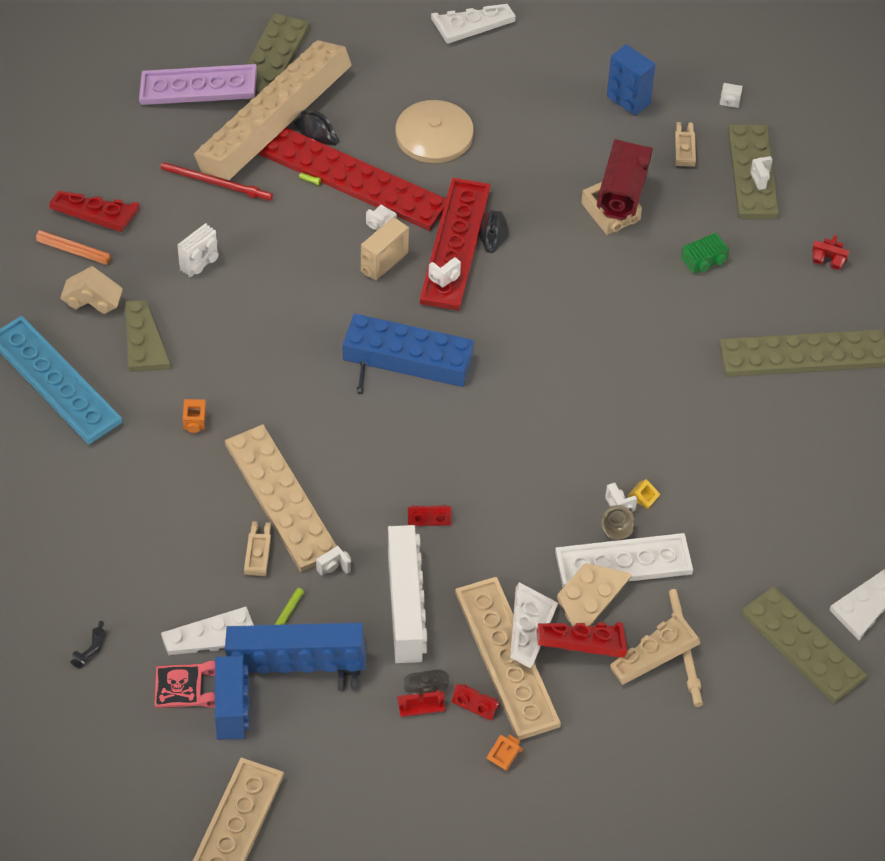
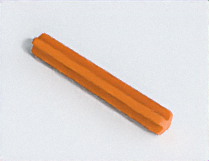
M40 230L36 235L37 242L105 265H108L111 260V254L54 234Z

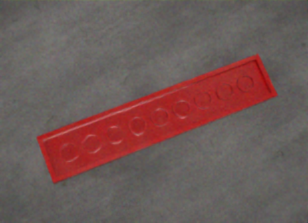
M287 127L259 152V155L296 172L315 178L319 177L321 178V183L378 208L380 205H383L395 212L397 217L428 231L432 229L443 213L446 198Z

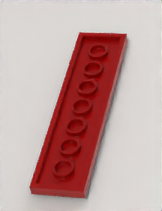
M458 178L451 179L429 264L433 262L441 268L455 257L461 262L460 276L442 288L429 278L428 265L419 304L460 311L491 184Z

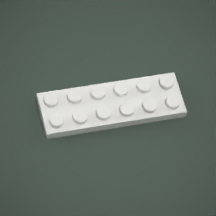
M685 533L556 547L555 550L562 588H564L584 563L628 572L632 575L629 581L691 575L693 573Z

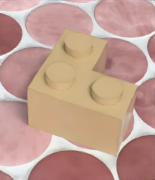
M91 266L66 280L60 299L75 310L89 303L105 314L117 308L123 288Z

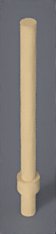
M671 589L669 596L673 613L678 610L683 617L678 592L676 589ZM690 649L682 653L688 676L687 687L688 691L692 694L694 706L701 707L703 705L700 693L702 687L700 679L696 675Z

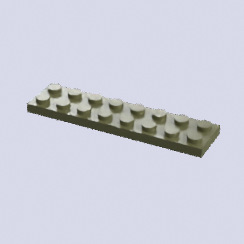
M882 329L720 339L719 341L725 377L885 367V339Z

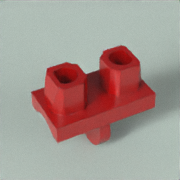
M834 235L832 240L824 238L823 243L814 240L812 262L823 264L825 257L832 258L830 267L841 270L844 262L847 263L849 250L843 249L844 243L837 242V235Z

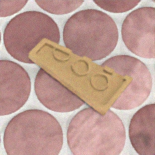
M678 610L671 614L672 618L666 623L664 621L660 623L654 633L640 640L641 643L637 647L630 648L625 658L619 657L610 665L612 672L622 685L700 644L698 636Z

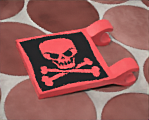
M215 661L192 665L157 666L155 708L186 706L214 708L215 693L210 692L201 695L202 674L215 676Z

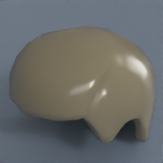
M611 506L602 515V529L608 538L624 540L633 532V514L625 506Z

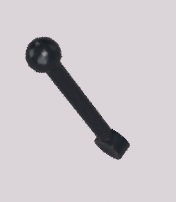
M361 361L359 386H357L358 394L364 393L363 380L366 363Z

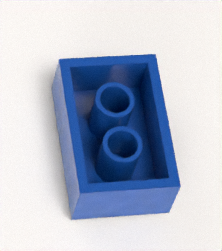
M625 44L611 56L607 97L622 106L626 111L631 112L635 116L651 104L656 64Z
M243 656L215 657V724L217 740L245 739V730H249L248 665H243Z

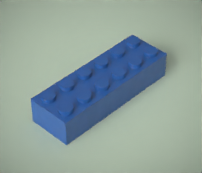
M354 313L342 345L343 360L358 364L363 361L367 366L463 387L474 354V340Z
M362 623L226 626V656H243V665H248V673H290L295 671L311 673L313 671L335 672L336 670L355 672L366 670L367 646Z

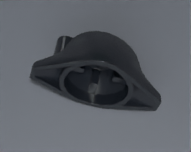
M303 110L300 112V118L294 122V125L302 135L320 143L336 146L340 142L329 120L318 111L312 110L307 112Z
M490 210L481 222L479 235L487 253H494L508 237L509 228L502 211Z

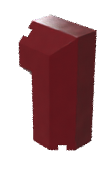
M614 139L596 205L599 210L600 207L604 210L603 214L606 217L623 221L629 215L631 217L636 215L648 174L653 151L652 147Z

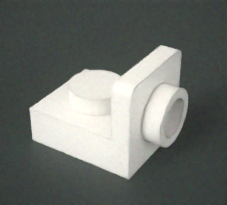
M723 83L720 105L739 108L742 86Z
M771 156L753 159L750 173L758 190L766 189L767 181L770 179Z
M380 205L374 212L370 209L366 212V224L374 230H379L391 218L395 217L397 219V214Z
M616 483L607 485L605 498L610 507L622 505L627 507L631 513L636 510V496L625 499L623 491L618 489Z
M337 546L316 559V571L323 576L334 572L340 566L348 574L351 572V557L346 551L343 552Z

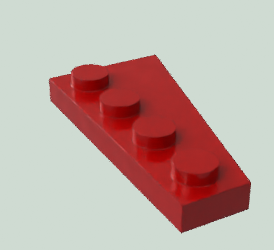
M58 191L49 202V209L122 232L139 210V203L132 202L131 205L125 204L123 200L114 199V202L104 201L103 197L84 198V194Z
M605 622L597 623L596 626H586L585 623H576L574 626H568L566 623H538L536 629L537 643L545 647L625 658L627 653L623 622H615L614 626H607Z

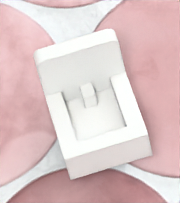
M454 257L441 268L431 262L429 264V278L443 288L460 276L461 262Z

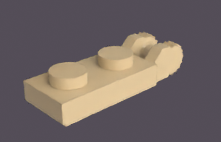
M676 122L675 165L695 167L696 149L693 123H688L687 132H681V122Z
M252 521L251 533H249L244 575H267L271 543V523L266 522L264 526V534H257L258 523Z

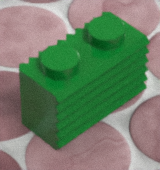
M717 232L700 240L698 239L682 247L681 259L692 271V274L699 271L705 272L713 265L725 263L728 259L729 248Z

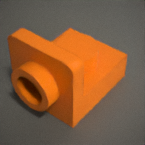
M509 734L507 738L500 735L486 758L507 771L518 752L522 753L524 748L519 746L521 741Z

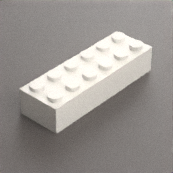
M415 525L388 526V559L395 664L422 662V654L427 653L426 617L423 605L424 590H422L423 575L421 571V552L419 551L420 535L415 534Z

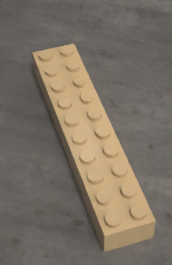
M319 40L314 42L300 57L290 64L194 153L201 172L230 180L286 128L301 111L305 110L352 66L346 47Z

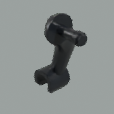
M99 621L98 627L92 630V644L90 648L82 654L78 651L73 652L72 656L74 659L70 663L76 668L81 669L90 657L99 652L105 636V630L102 629L104 626L103 621Z

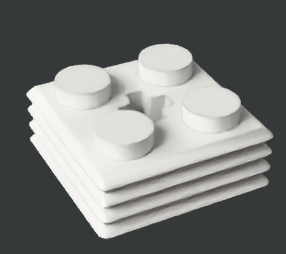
M207 223L177 244L180 271L183 270V273L186 272V275L189 277L201 273L207 264L215 262L219 256L216 230L210 228V225L207 226Z

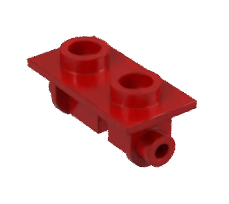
M412 504V507H407L408 525L451 526V506L446 504L444 506H414Z
M456 684L451 701L491 721L493 720L495 710L497 711L501 702L497 701L496 697L493 698L484 693L480 695L478 690L467 686V684Z
M436 690L434 692L397 696L400 717L445 711L443 691Z

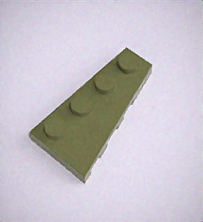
M125 301L129 372L171 369L147 301Z

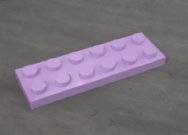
M256 64L142 71L139 102L140 105L255 98Z

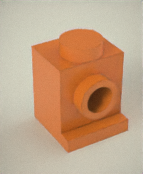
M184 399L183 430H187L190 433H198L200 430H205L206 401L204 399Z

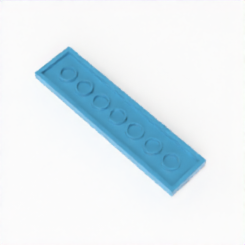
M22 315L0 329V354L88 445L123 423L122 417Z

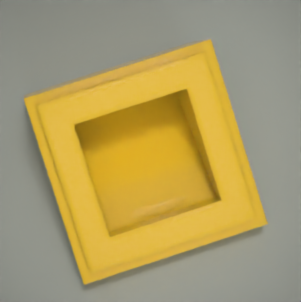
M645 479L640 481L627 496H636L637 503L648 509L660 496V493Z

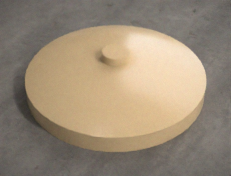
M441 100L421 101L409 106L399 116L396 122V140L402 151L413 159L425 163H445L457 159L469 149L473 140V123L469 115L455 104Z

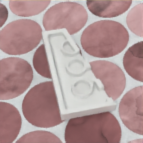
M520 582L516 586L510 658L531 668L541 646L537 643L536 629L538 623H550L558 603Z
M243 607L162 632L161 636L168 655L198 653V650L219 651L220 648H225L226 626L253 625L247 607Z

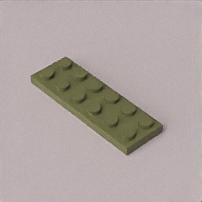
M277 13L272 15L246 64H256L255 97L291 64L309 29V22Z
M767 124L728 125L738 219H778L779 211L773 165H771L770 179L767 181L766 189L758 190L750 173L753 159L771 156Z
M774 586L741 610V615L833 704L866 680L867 674Z

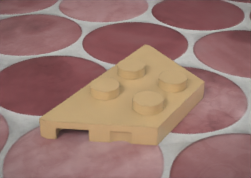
M584 563L557 595V599L565 611L568 622L572 626L576 625V623H585L586 626H591L631 579L632 575L628 572Z

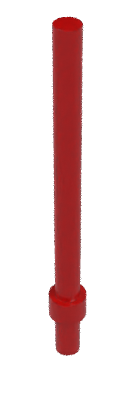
M166 162L161 164L162 170L245 193L251 198L256 199L259 197L269 201L273 198V193L260 190L259 187L253 185L249 187Z

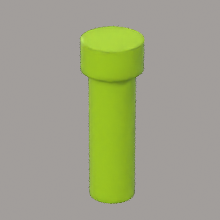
M304 173L299 174L300 179L312 182L317 186L321 183V178L319 177L315 178Z

